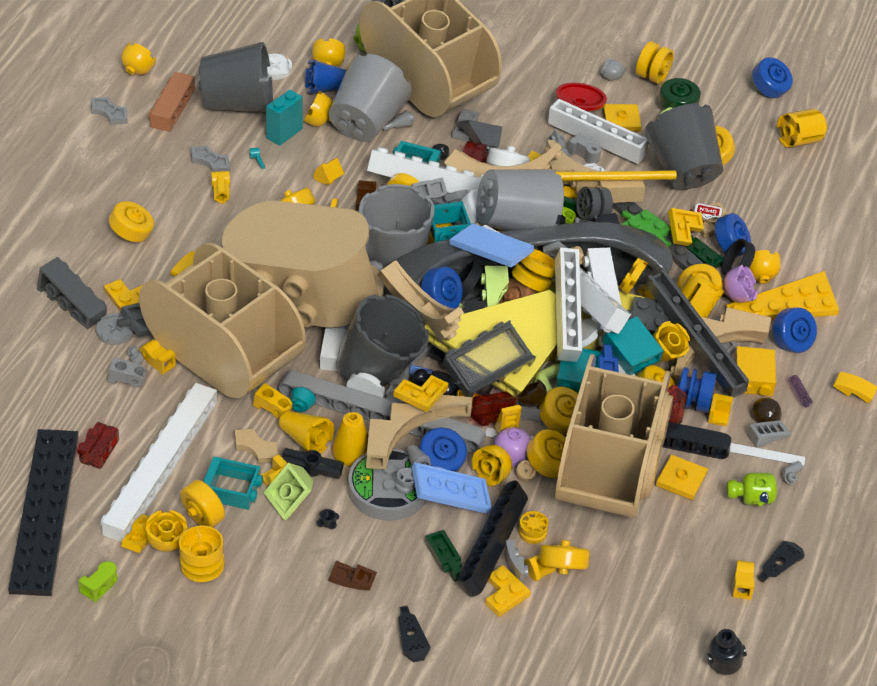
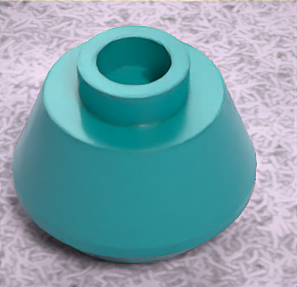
M306 387L292 389L290 400L295 411L305 412L315 405L316 398L310 389Z

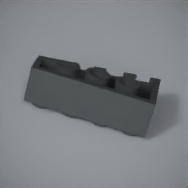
M56 257L40 267L37 290L48 293L47 298L51 301H58L60 308L64 311L69 310L71 317L86 329L91 328L97 322L99 323L101 318L106 315L107 306L105 302L100 300L93 290L87 287L81 278L69 269L66 262Z

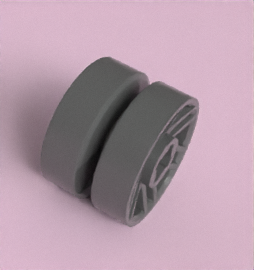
M582 187L579 190L576 208L581 219L595 220L597 216L611 214L613 199L608 188Z

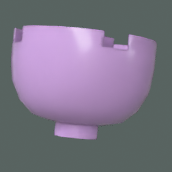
M743 265L731 269L724 278V294L737 303H746L757 298L758 291L757 289L754 290L753 284H756V281L747 266L743 267Z
M509 427L498 433L494 440V445L503 447L511 457L512 467H517L521 461L528 460L527 445L531 438L523 429Z

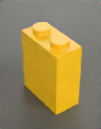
M737 346L734 361L749 379L747 391L743 394L773 396L776 386L775 350Z

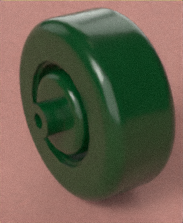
M672 78L661 85L659 103L664 109L700 103L701 91L694 82L688 79Z

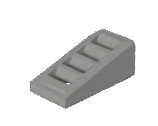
M781 420L750 424L747 430V435L756 447L791 436V433Z

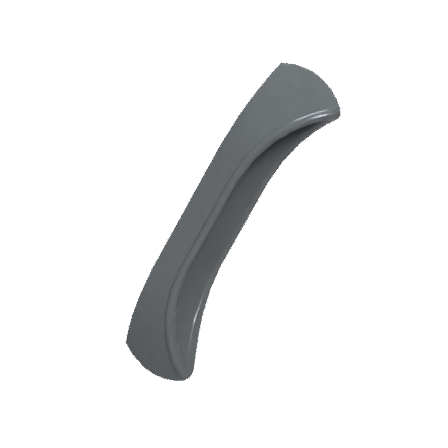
M579 222L500 232L501 234L534 245V249L542 252L543 246L560 241L569 249L579 246L584 256H586L588 248H610L618 286L621 285L637 258L643 259L648 264L635 285L647 284L648 276L659 274L662 269L669 273L673 264L671 250L660 238L645 230L628 225L609 222ZM450 239L431 243L395 259L420 288L426 272L435 267H450L459 275L472 261L483 267L482 273H484L485 266H505L450 245ZM390 262V263H388L387 265H385L382 269H384L385 267H387V266H388L389 264H391L392 262ZM514 266L512 268L508 267L509 279L514 278V276L511 273ZM480 278L471 292L462 301L481 297L484 285H481ZM384 285V293L392 295Z

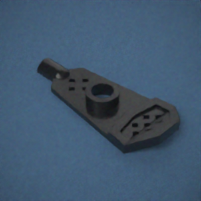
M783 540L762 567L763 572L758 576V579L761 582H765L769 577H777L793 564L802 560L805 556L803 548L793 542ZM781 561L783 565H778L776 562Z
M408 606L399 607L402 614L398 621L403 655L412 662L424 661L431 648L416 616L410 613ZM408 632H414L415 634H414V635H408L407 633H408Z

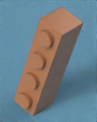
M174 72L173 76L168 79L166 88L162 89L160 98L156 100L153 110L151 109L148 119L151 122V128L171 132L195 90L194 76Z

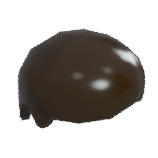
M537 379V382L526 385L517 397L524 406L535 407L545 400L547 395L546 386L541 380Z
M767 397L760 398L753 404L751 414L758 423L779 421L782 417V410L776 400Z

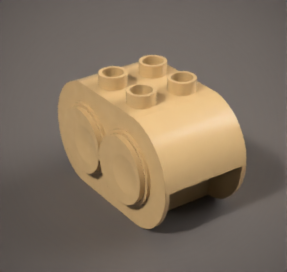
M405 0L391 8L380 1H373L362 9L359 28L367 54L381 56L394 63L404 72L403 77L406 81H410L412 87V94L409 100L424 114L432 117L441 116L495 87L499 82L502 73V60L498 44L490 30L459 0Z
M265 201L252 205L240 212L224 230L222 236L223 249L279 287L297 308L304 327L313 325L331 328L351 324L362 300L374 294L376 296H383L384 283L377 275L380 271L370 265L365 247L369 239L367 220L355 210L284 201Z
M205 243L198 247L194 254L193 265L168 282L163 283L159 280H150L143 284L140 289L139 304L141 313L156 341L166 350L171 349L175 352L176 360L228 397H243L302 354L305 349V328L301 316L291 299L279 287L216 244Z
M591 354L563 448L555 499L637 518L642 500L651 496L660 453L662 452L674 398L668 392L671 371H666L663 382L596 368V355Z

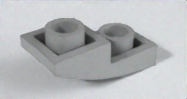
M506 540L505 558L508 569L524 584V577H528V565H524V556H519V549L515 548L514 540Z

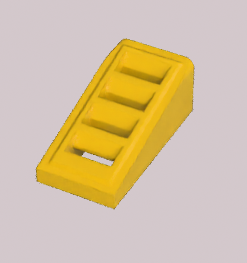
M520 405L501 409L495 424L497 435L505 428H519Z

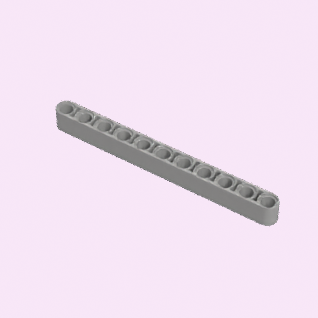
M293 370L286 372L278 386L279 391L288 397L291 396L292 389L306 387L314 393L316 398L315 405L344 414L357 412L366 421H370V419L390 420L392 403H398ZM451 418L437 419L409 432V434L423 438L432 429L440 427L449 428L463 438L467 452L470 453L479 450L486 437V433L482 428Z

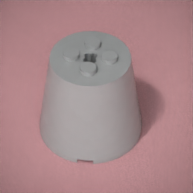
M359 54L355 56L349 63L330 107L329 117L332 124L338 131L349 138L360 142L371 141L410 99L412 94L410 81H406L403 77L404 72L398 66L375 54H367V56Z
M552 169L488 170L481 179L477 193L476 212L479 222L482 225H487L501 231L558 225L556 224L557 217L562 215L564 203V188L561 176L556 174V170Z
M389 184L377 187V191L371 194L367 193L362 198L359 205V213L365 217L369 226V239L366 244L369 261L376 260L381 262L384 267L393 260L427 245L434 218V204L429 196L426 197L421 193V190L412 186Z

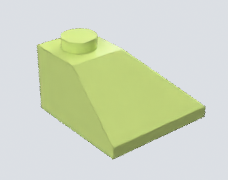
M287 463L263 493L281 517L287 520L312 491L313 479L303 467Z

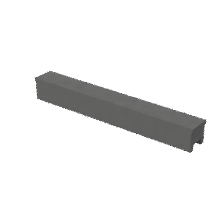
M662 269L659 274L654 276L649 275L646 284L647 289L672 322L680 324L687 331L690 338L688 343L709 371L717 374L716 380L727 395L734 398L746 392L749 379L666 270Z

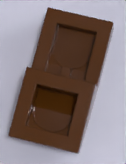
M359 180L356 210H359L360 202L367 193L371 194L376 191V181Z
M336 561L328 581L348 588L370 590L377 572L359 564L355 569Z

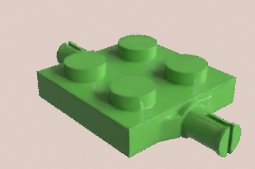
M647 209L637 215H632L627 210L622 212L621 216L627 220L622 225L632 226L652 233L660 238L669 248L671 247L672 243L665 239V237L671 234V227Z

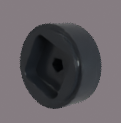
M435 144L432 147L433 149L441 150L440 160H444L449 156V147L447 145Z

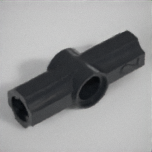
M284 448L282 458L287 463L303 467L310 477L320 474L336 479L341 478L344 462L322 457L316 450L301 452Z

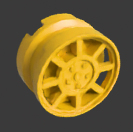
M529 511L523 514L520 518L519 536L521 539L530 544L543 542L548 533L549 521L547 517L537 511Z

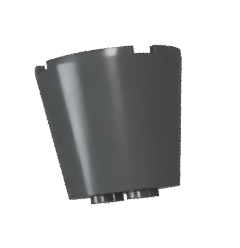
M264 42L201 57L199 89L202 91L207 109L266 112V106L273 102L272 76L268 77L267 67H270V60Z
M699 103L678 106L658 115V120L655 122L650 121L646 125L644 134L663 170L676 171L677 173L676 180H669L673 188L677 190L698 188L712 182L722 174L723 163L713 112L710 106L705 104L702 107L699 106Z
M374 294L366 297L359 304L338 352L337 364L340 372L347 380L354 373L355 375L359 373L371 374L381 382L380 385L382 387H385L427 347L429 333L428 330H425L422 323L424 319L414 307L398 297L388 294L385 296H376Z

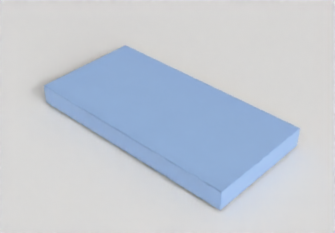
M474 223L450 239V245L511 268L534 252V245Z
M416 462L412 465L417 498L486 514L492 511L486 479Z

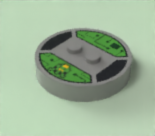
M393 449L386 470L366 468L367 453L360 456L351 466L348 477L349 497L354 506L369 517L386 521L404 519L417 513L427 501L417 498L416 488L408 494L401 493L395 488L398 471L401 468L412 469L408 454L404 450Z

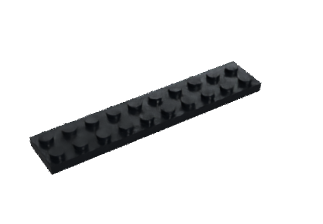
M38 429L8 588L9 594L52 596L79 439L78 431Z

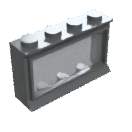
M511 320L505 323L502 321L496 324L493 330L489 332L487 330L483 331L473 341L471 339L465 341L457 350L455 348L449 350L445 354L443 365L465 397H473L480 390L482 392L488 390L492 383L496 381L501 383L508 374L512 372L517 374L524 365L532 366L536 356L531 353L511 324Z

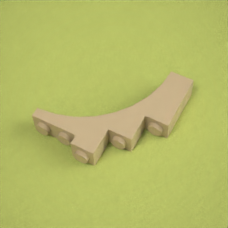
M555 140L547 141L544 153L556 144ZM564 152L557 160L553 158L549 163L551 165L549 169L556 170V172H596V170L574 161ZM642 180L562 181L563 185L570 184L576 194H578L582 187H606L612 194L613 203L640 202L644 198L645 185Z
M557 142L546 153L535 160L513 166H495L482 163L469 157L457 148L444 163L457 167V171H473L474 175L479 177L490 169H549L551 167L549 163L553 158L557 160L563 153L561 151L563 146Z
M396 260L377 274L393 296L406 301L419 312L424 319L423 325L428 324L440 342L445 338L449 341L457 335L456 330L460 328L458 322L461 321L460 316L464 313L460 306L449 308L434 300L411 279Z
M728 307L725 314H721L719 321L701 317L721 344L734 341L765 343L771 323V317ZM689 343L688 347H690V350L687 354L672 360L676 363L675 366H671L670 376L676 386L684 367H688L698 356Z
M442 395L428 413L410 404L392 403L390 420L370 419L366 468L386 470L389 457L398 442L413 429L425 423L448 417H471L472 397Z

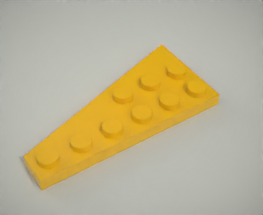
M825 271L757 294V298L753 301L746 303L734 302L726 305V308L771 317V320H775L778 313L782 310L795 307L808 310L813 317L839 314V307Z

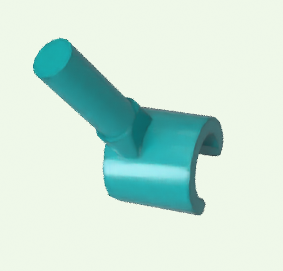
M250 148V159L256 158L261 169H264L265 165L260 157V149Z

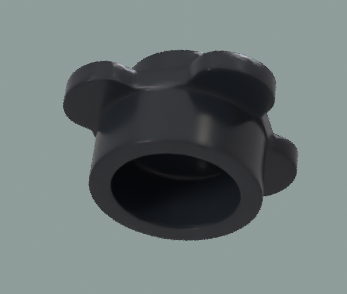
M324 509L319 513L320 519L317 520V526H324L329 529L337 527L338 513H335L332 509Z

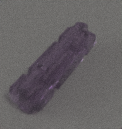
M797 375L789 377L788 381L800 399L801 404L805 408L812 405L813 401L801 383L800 378Z

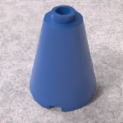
M310 59L308 61V64L311 65L305 72V88H309L307 93L315 94L318 91L328 92L339 89L346 73L345 69Z

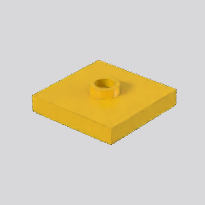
M605 104L603 107L605 120L630 131H641L638 104Z
M671 454L656 481V486L694 500L708 473V468Z

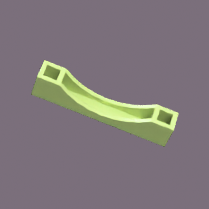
M485 266L484 273L480 276L481 285H484L481 297L482 301H485V308L499 304L501 298L507 292L509 284L508 266Z

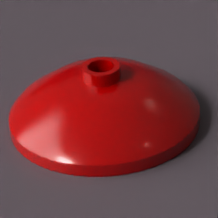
M584 83L562 84L556 89L555 93L557 100H563L587 112L601 109L607 101L603 91Z

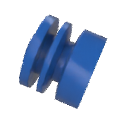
M684 367L676 388V407H681L682 401L685 399L687 400L686 409H689L692 401L696 402V411L709 413L717 374L704 371L701 379H697V369L693 370L692 377H688L689 368Z

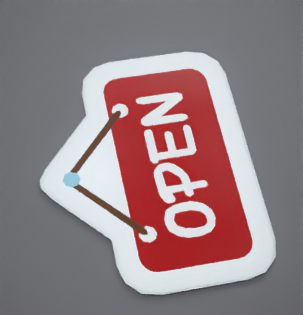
M700 203L696 204L694 210L701 213L702 217L706 220L713 217L719 218L722 214V208Z

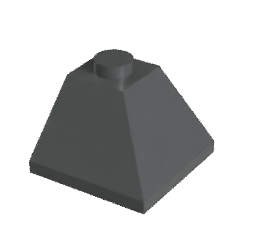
M473 120L458 122V126L476 145L482 146V149L489 150L492 147H499L502 126Z

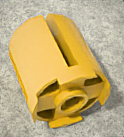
M812 108L781 115L776 126L780 129L781 138L779 140L785 147L817 143L825 137L827 132L825 116L821 114V111Z
M692 271L681 288L682 293L691 305L704 318L709 316L724 293V290L720 289L719 286L699 276L695 271Z

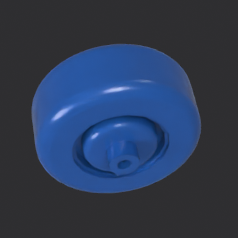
M764 58L752 71V79L755 86L767 97L780 98L792 87L793 78L789 68L776 58Z
M729 213L716 220V239L725 254L729 247L738 239H744L751 243L749 230L745 222L737 214ZM745 247L738 253L736 257L744 255Z
M446 266L435 267L426 272L422 280L421 289L440 304L449 308H457L463 295L462 282L457 272Z
M786 308L778 313L773 322V338L777 346L782 350L793 353L805 352L815 342L817 336L816 321L813 315L804 308Z
M440 427L428 431L418 445V448L430 458L431 466L458 472L467 457V447L463 438L449 428Z

